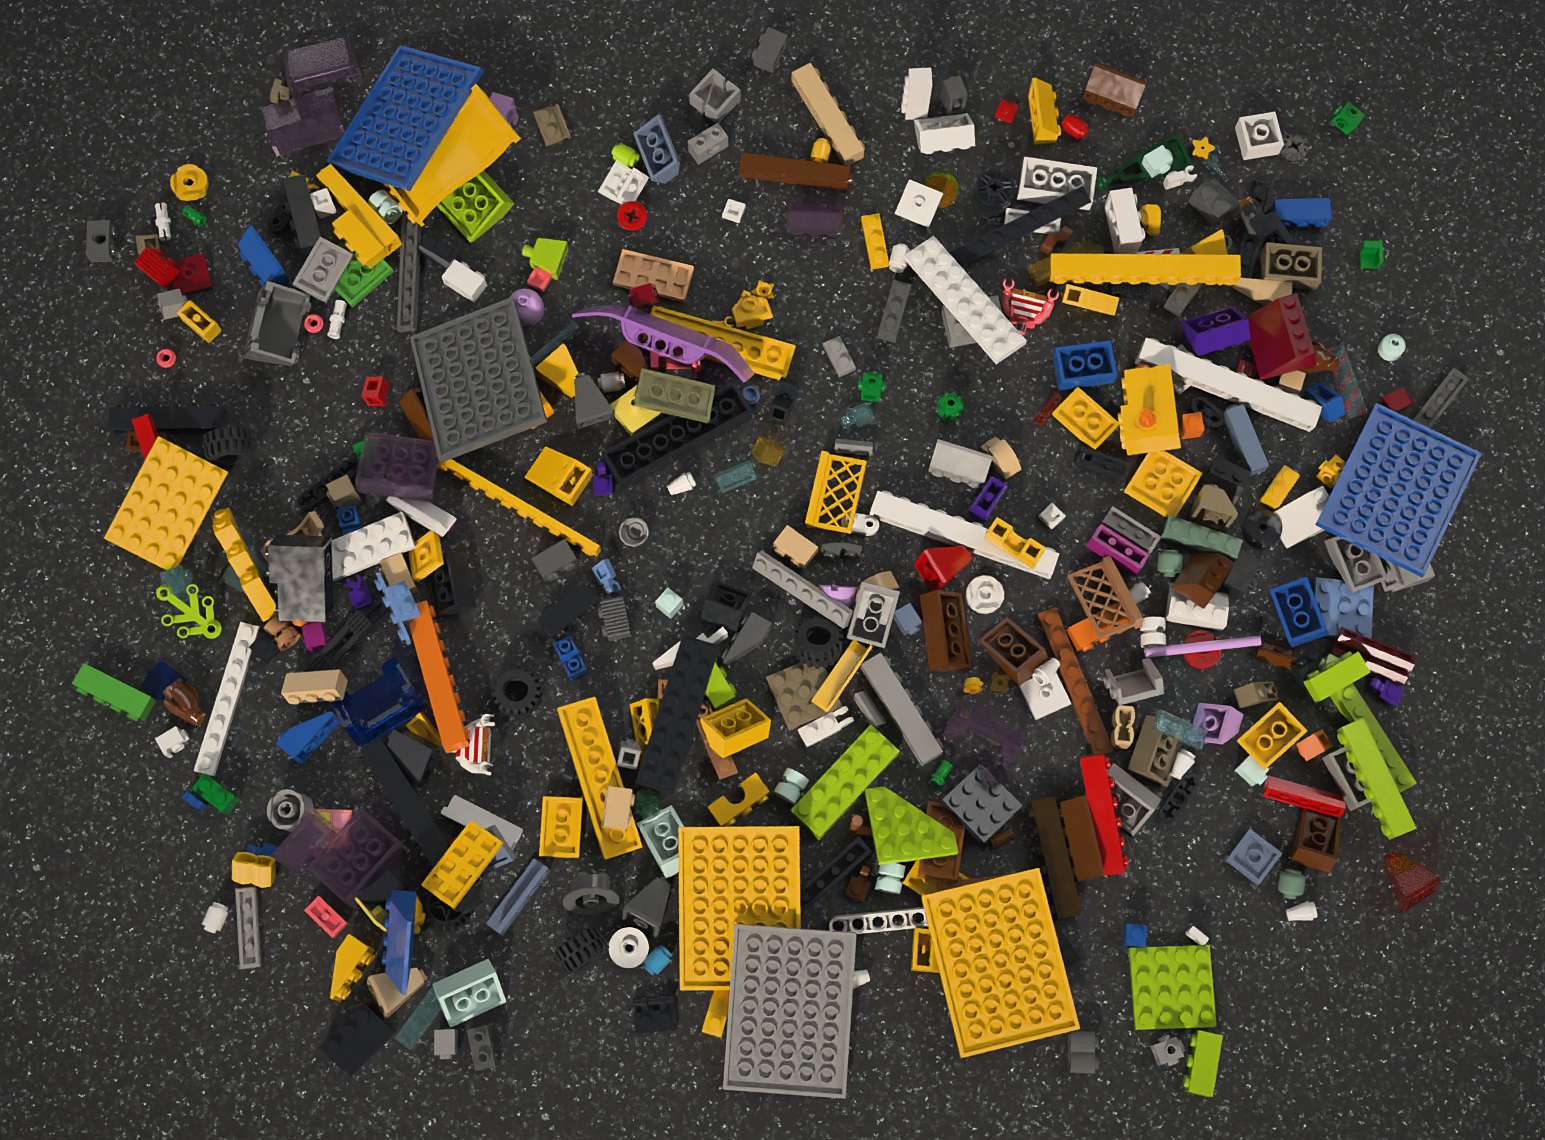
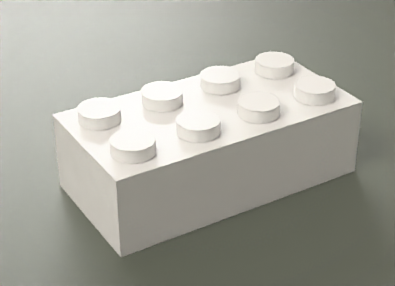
M1024 157L1017 200L1047 204L1084 186L1091 203L1079 209L1090 210L1093 202L1097 168Z

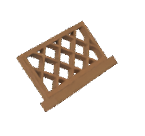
M1111 556L1104 557L1103 562L1068 575V580L1099 640L1132 627L1135 629L1142 627L1143 617ZM1101 569L1104 573L1102 579L1092 576L1093 571ZM1083 577L1086 578V582L1083 586L1077 584L1074 579ZM1090 580L1099 583L1097 590L1087 587ZM1102 584L1111 587L1110 594L1100 591ZM1085 591L1095 594L1092 601L1083 598ZM1098 595L1108 598L1105 606L1095 603ZM1110 600L1119 602L1118 610L1108 607ZM1092 607L1102 609L1100 617L1091 614ZM1105 611L1116 614L1113 621L1103 618ZM1120 615L1126 617L1129 622L1122 625L1116 623V620ZM1102 622L1111 626L1109 630L1101 633L1099 625Z

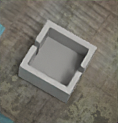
M712 69L690 92V104L701 113L705 111V116L715 124L720 123L741 100V90L729 80L725 83V77Z

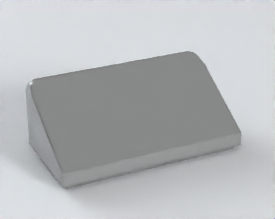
M835 439L834 452L872 455L873 442Z
M866 691L858 692L854 695L855 702L870 725L878 729L886 723Z

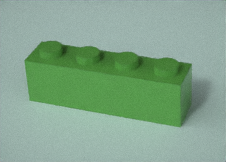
M83 663L72 682L77 687V692L85 696L90 693L94 695L93 700L104 704L106 701L111 704L109 708L119 713L123 710L128 713L127 717L138 721V719L145 721L156 703L154 698Z

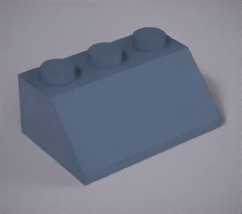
M658 114L634 132L633 135L651 180L666 184L678 175L680 161L663 118Z

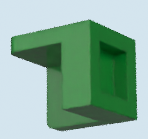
M1363 241L1359 247L1360 268L1379 269L1383 263V241Z

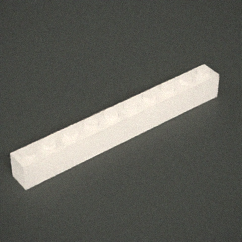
M1146 338L1143 341L1135 361L1137 365L1146 364L1151 368L1170 364L1173 379L1237 404H1244L1247 408L1309 432L1316 427L1322 406L1317 405V402L1313 400H1304L1295 393H1286L1277 386L1271 387L1262 380H1253L1244 373H1235L1226 366H1217L1208 359L1194 357V354L1190 352L1179 351L1176 347L1161 344L1154 338Z
M877 491L870 511V515L880 521L955 547L965 546L972 553L1047 579L1051 578L1059 553H1056L1054 549L1046 547L1039 562L1032 569L984 539L989 529L984 528L982 524L977 522L969 523L960 516H949L943 510L937 509L935 511L922 503L917 505L905 497H894L888 491Z

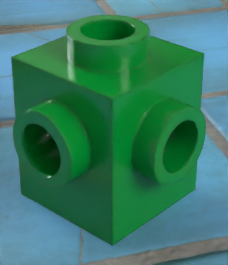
M1348 101L1344 106L1339 105L1333 112L1335 116L1331 122L1348 135L1359 125L1365 115Z
M875 371L863 373V379H859L858 390H862L861 400L880 401V394L885 390V381H882V374H878Z
M955 392L945 393L939 397L936 411L945 423L950 420L954 421L962 415L964 402Z

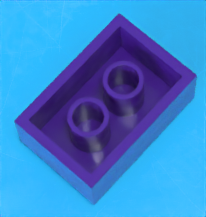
M1233 305L1181 321L1183 342L1198 356L1207 355L1215 350H1223L1234 344H1242L1244 341L1251 339L1248 319Z

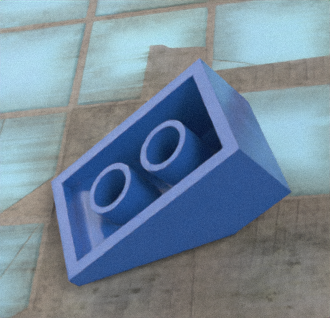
M332 711L294 726L288 731H284L278 737L279 741L276 744L294 760L303 765L341 720Z

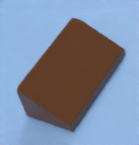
M1261 637V645H1258L1255 659L1291 670L1290 666L1296 663L1298 647H1291L1288 644Z

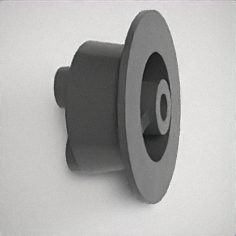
M580 872L571 881V892L563 898V905L567 910L574 913H603L618 905L619 895L610 889L611 882L606 873L587 874Z

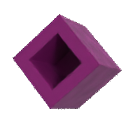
M309 622L308 625L301 626L306 648L310 652L323 649L328 644L325 626L322 622Z

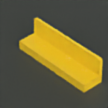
M853 640L811 701L828 712L873 646L870 645L868 648H865L856 640Z

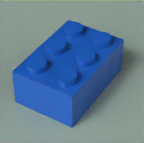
M1111 340L1058 347L1053 352L1052 357L1059 391L1077 387L1111 384L1117 378Z
M1307 577L1270 589L1291 647L1329 635Z

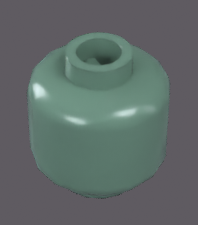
M1163 550V553L1158 554L1157 570L1164 573V577H1175V573L1182 571L1183 556L1178 553V550Z
M1286 869L1280 873L1278 890L1284 893L1285 898L1296 899V896L1303 895L1306 878L1301 874L1302 871Z

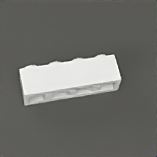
M931 68L909 69L908 76H905L904 93L902 94L901 112L905 113V120L927 118L932 90Z

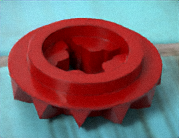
M628 201L620 206L617 219L623 228L635 231L645 224L647 213L640 203ZM635 209V216L639 219H633L628 223L629 216L624 213H631Z

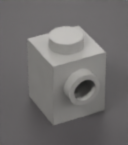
M180 289L157 294L159 308L164 320L179 316L177 312L188 302L186 296H182Z
M630 739L626 741L621 740L617 755V766L636 770L641 753L640 744Z
M434 1030V1055H440V1059H452V1055H458V1030Z

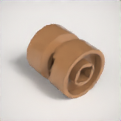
M277 615L265 625L264 631L270 638H275L274 643L283 651L293 646L300 639L301 634L294 626H290V621H279V616Z

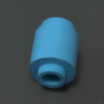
M660 945L643 961L645 965L643 967L651 975L654 972L658 975L670 962L669 959L673 955Z

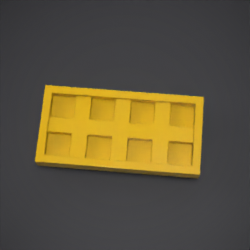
M470 820L423 881L422 887L455 909L504 843Z

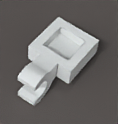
M1190 165L1183 171L1168 173L1163 182L1165 190L1183 185L1186 181H1194L1197 174L1190 175L1188 173L1194 167Z

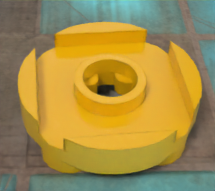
M193 164L183 165L171 176V188L180 200L194 201L206 196L209 180L206 173L198 168V166ZM189 179L194 182L191 186L185 185Z

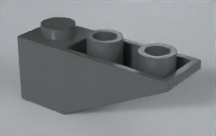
M751 612L750 616L746 615L741 623L743 628L740 633L736 632L731 642H733V645L730 649L727 648L722 655V659H724L723 665L725 667L763 644L772 628V623Z

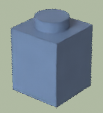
M911 603L894 612L893 618L904 636L907 634L913 635L920 630L919 627H921L922 621Z

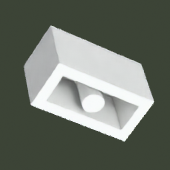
M454 260L442 275L445 285L475 303L487 287L485 276L478 271L473 272L462 261L459 263Z

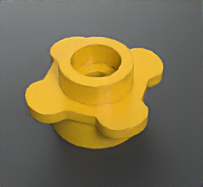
M977 677L968 678L965 680L963 691L976 694L982 691L981 686L983 682Z

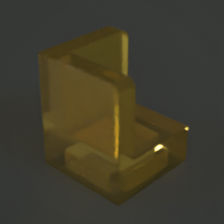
M760 436L751 451L758 462L777 466L785 452L777 441Z

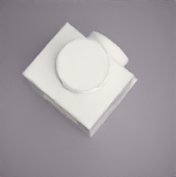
M176 726L155 738L163 754L168 758L173 757L172 752L181 751L184 745L188 743L187 740L190 739L184 729L181 730Z

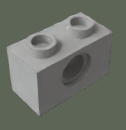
M716 123L688 141V151L698 165L728 147V136L719 123Z

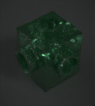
M643 787L635 794L632 807L646 820L651 815L655 817L662 810L660 806L664 803L665 799L656 790Z

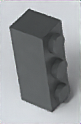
M893 280L880 324L878 339L896 343L909 298L911 284Z

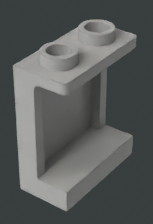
M1150 658L1142 659L1143 669L1113 676L1110 669L1105 670L1106 677H1103L1104 685L1106 688H1109L1112 699L1115 698L1119 705L1164 694L1163 678Z

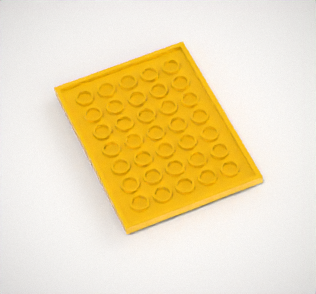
M800 826L678 827L680 990H730L734 924L801 928Z
M1039 868L921 896L960 1058L1080 1029Z

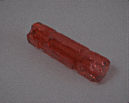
M1055 392L1051 396L1050 400H1048L1035 418L1037 424L1040 426L1044 425L1047 418L1050 417L1056 406L1061 402L1062 396Z

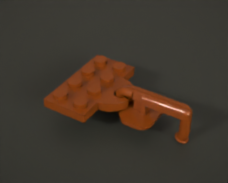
M928 801L926 814L954 832L958 854L921 859L919 861L917 877L957 883L965 827L941 803ZM854 815L850 824V833L856 836L873 838L872 828L861 826L863 823L862 817Z

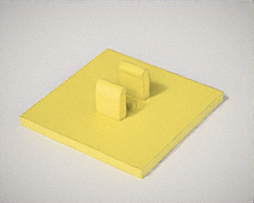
M356 897L355 900L373 923L388 933V928H385L384 921L385 917L389 916L388 912L382 909L380 905L372 909Z

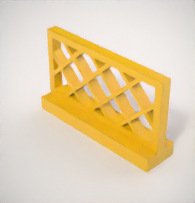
M826 451L821 452L805 521L807 528L815 529L816 527L851 534L867 461L831 455ZM833 460L840 461L844 467L835 472L832 468ZM854 464L862 465L861 471L855 475L849 469ZM847 470L851 478L842 483L837 475ZM836 477L840 485L831 490L828 486V481ZM854 480L857 484V489L849 493L845 485ZM843 488L847 495L838 500L834 492ZM832 495L836 502L826 507L823 503L824 499ZM850 498L853 506L845 511L841 503ZM839 505L843 513L834 518L830 510ZM828 513L832 519L826 524L819 523L820 516ZM846 516L849 520L848 528L840 527L836 521Z

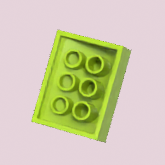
M483 170L451 192L437 207L472 243L502 219L515 203Z

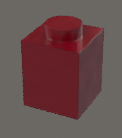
M1401 387L1384 396L1378 404L1400 413L1412 404L1410 394Z

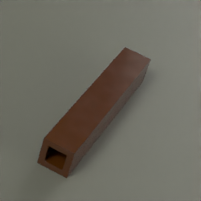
M741 152L739 177L845 191L848 189V184L852 185L853 173H850V166Z

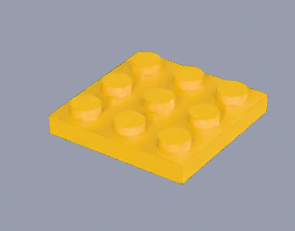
M1164 450L1148 452L1124 492L1166 518L1169 515L1176 517L1203 473Z

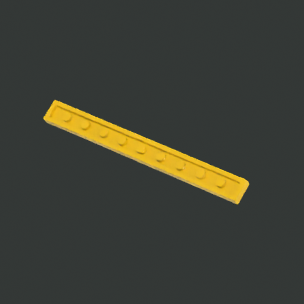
M437 454L434 457L437 466L443 471L449 470L453 472L454 477L461 481L465 479L476 490L482 489L489 498L501 500L503 506L509 509L513 507L518 510L517 513L524 518L528 516L533 519V523L537 526L549 528V532L557 537L561 535L566 538L565 540L568 544L581 547L585 554L598 556L600 553V545L452 459L441 463Z

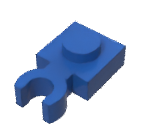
M186 791L181 797L202 812L208 806L203 802L205 799L196 792L192 794Z

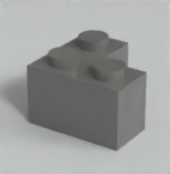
M1159 283L1172 292L1164 308L1179 318L1198 293L1203 283L1194 285L1186 283L1175 285Z

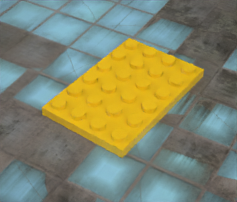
M158 436L104 539L175 574L229 472Z

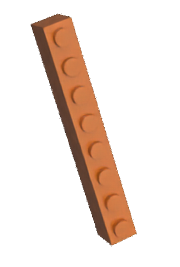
M427 600L416 603L421 616L408 621L442 745L446 753H450L470 746L468 739H471L468 727L465 728L463 724L466 718L463 710H459L458 704L461 703L458 692H454L453 689L456 683L453 674L449 675L448 669L451 668L448 657H444L443 654L446 648L443 640H439L438 634H441L438 622L435 623L433 617H436L433 605L429 606Z

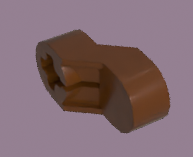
M1064 226L1059 234H1049L1040 250L1050 255L1055 247L1066 246L1074 230Z

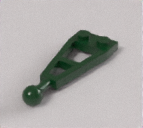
M1179 134L1161 140L1116 168V174L1108 177L1098 176L1095 181V187L1098 190H1104L1110 183L1118 180L1120 184L1153 179L1142 165V161L1146 154L1161 145L1171 152L1173 156L1172 167L1166 173H1159L1153 178L1167 176L1172 171H1183L1187 166H1193V163ZM1136 164L1138 165L1141 173L1124 175V171Z

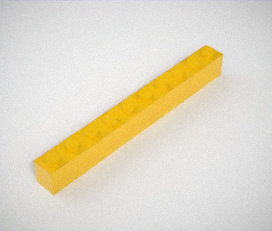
M1051 254L1050 282L1057 284L1073 282L1075 284H1082L1084 282H1092L1093 284H1101L1103 282H1111L1112 284H1120L1122 282L1140 284L1141 282H1148L1153 285L1159 283H1168L1170 285L1186 283L1188 285L1224 283L1225 285H1233L1238 283L1241 277L1240 255Z

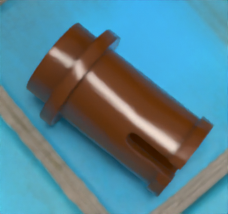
M1008 827L995 835L993 834L988 839V842L993 849H998L1000 845L1015 839V837L1012 836L1014 834Z

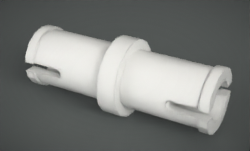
M157 203L155 205L157 216L155 222L159 230V239L165 241L164 234H166L168 241L171 239L169 226L171 220L168 218L167 204L161 203L162 210H160V204Z
M335 301L333 315L330 316L331 324L327 334L330 338H340L341 327L345 323L344 314L347 306L345 301Z

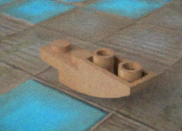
M707 700L702 703L696 724L719 780L737 774L738 771L731 755L722 758L709 745L700 722L702 717L713 713Z

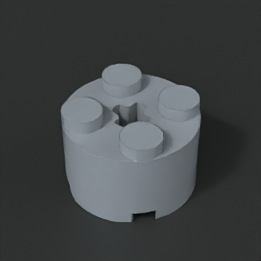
M285 789L277 792V795L270 799L267 806V816L275 827L289 832H299L311 825L314 807L312 800L306 795Z

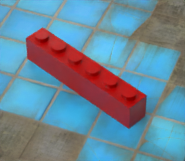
M1105 752L1083 755L1080 757L1088 805L1105 873L1102 876L1125 873L1126 867H1129L1128 856L1123 855L1122 847H1125L1124 835L1119 833V828L1122 827L1120 815L1116 816L1115 808H1118L1117 797L1112 795V789L1115 788L1113 776L1109 777L1108 769H1111L1110 758L1105 756Z

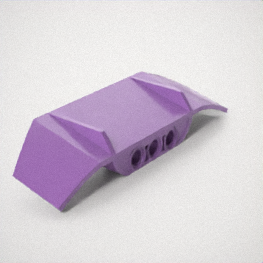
M596 306L585 308L572 314L573 318L600 315L618 319L621 321L622 332L630 343L682 363L694 364L702 360L707 354H710L727 364L743 383L754 375L747 362L730 344L632 306ZM642 334L648 335V341L645 344L640 342ZM664 340L666 347L660 351L657 344L659 341ZM678 347H682L684 351L681 357H676L675 350Z

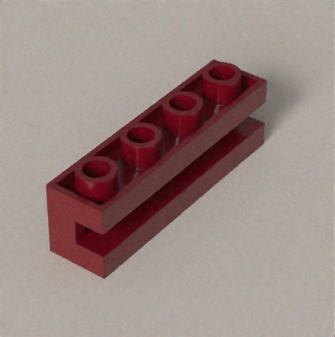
M1344 627L1340 628L1331 645V654L1338 658L1349 651L1351 653L1359 652L1371 672L1387 676L1394 682L1405 684L1409 670L1412 671L1415 665V656Z

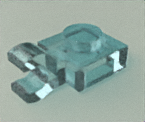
M866 402L850 409L851 415L843 416L840 423L843 428L854 423L859 428L875 421V417Z

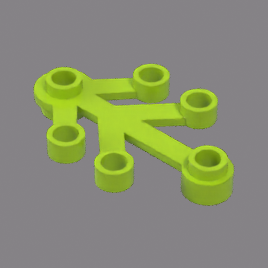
M190 584L186 588L191 608L173 595V590L170 586L161 585L157 589L156 595L160 600H168L185 613L173 616L166 614L162 617L161 622L164 626H170L173 623L195 621L201 626L192 628L181 626L177 630V635L180 638H186L188 635L204 634L207 638H216L220 635L222 627L214 619V599L211 596L203 598L202 604L206 607V619L203 618L199 613L197 596L199 588L196 584ZM194 586L196 592L190 593L189 587ZM161 590H167L168 595L166 597L162 596ZM205 599H211L212 604L206 605ZM170 617L171 623L166 624L164 618ZM210 625L215 627V631L212 633L208 631V626ZM181 629L187 630V634L185 636H182L180 634Z

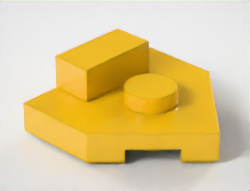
M745 290L737 304L732 308L737 328L746 326V329L764 325V320L773 318L767 299L751 295L750 292Z

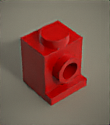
M382 376L366 377L361 397L369 406H386L387 402L385 400L390 384Z

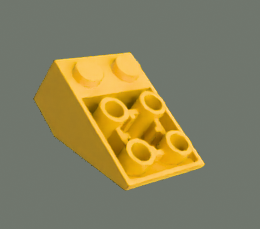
M545 446L525 478L573 506L593 474L591 468L576 459Z
M915 928L913 930L911 971L939 973L929 929Z
M350 934L347 935L336 952L330 998L340 1002L351 993L350 987L354 982L357 983L363 975V968L373 961L375 957L374 952L376 951Z

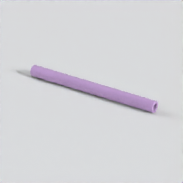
M1252 636L1144 648V656L1149 658L1261 645V637Z

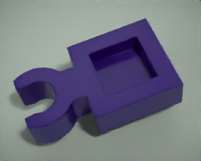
M356 575L358 579L356 584H352L351 580L347 579L348 586L353 589V591L348 593L356 611L374 604L367 585L361 587L363 581L359 575Z

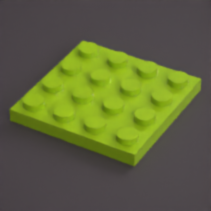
M1210 945L1128 948L1135 1030L1217 1027Z

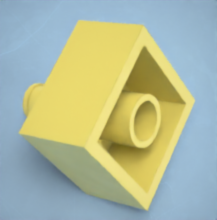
M638 384L610 404L615 418L630 436L637 434L664 418L662 412L634 406Z

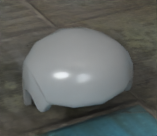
M636 517L626 519L619 529L620 539L629 546L636 547L647 540L649 535L647 523L641 518Z

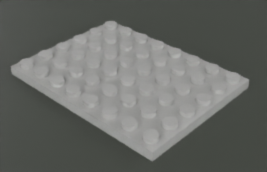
M734 924L723 1080L724 1090L846 1099L856 932Z

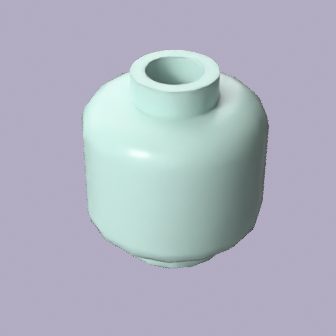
M1389 334L1379 343L1378 353L1384 360L1394 361L1405 351V341L1397 334Z

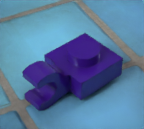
M598 461V476H593L594 496L613 495L612 474L606 475L605 461Z
M1375 678L1369 680L1367 688L1379 692L1378 699L1393 706L1398 705L1404 687L1389 680H1385L1382 683Z

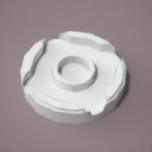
M982 575L974 578L966 589L968 605L978 613L988 614L996 611L1004 600L1002 584L992 576Z

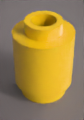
M819 138L816 140L812 148L810 161L828 162L831 143L827 139Z

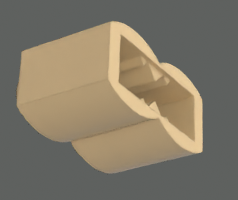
M1119 705L1113 712L1112 725L1114 729L1111 733V745L1113 748L1127 749L1133 742L1134 731L1132 724L1135 720L1133 706Z

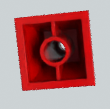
M965 546L926 549L915 561L914 566L930 592L942 590L971 561L972 553Z

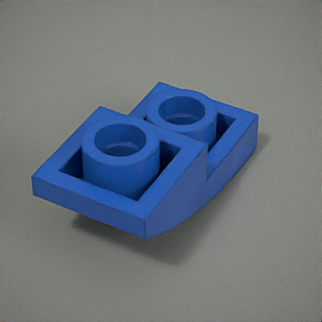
M355 505L336 510L343 536L362 528Z
M571 635L553 643L570 681L588 673Z

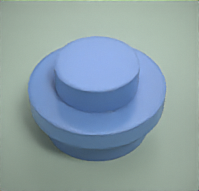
M748 386L741 392L748 405L757 403L760 398L758 389L753 386Z

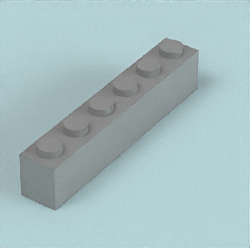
M879 653L862 663L860 669L920 765L924 766L942 755L943 744L939 738H934L931 733L933 732L931 725L928 721L924 722L921 715L923 713L918 705L914 706L910 700L912 695L907 688L904 689L900 684L902 680L898 673H893L890 668L892 664L888 657H883Z

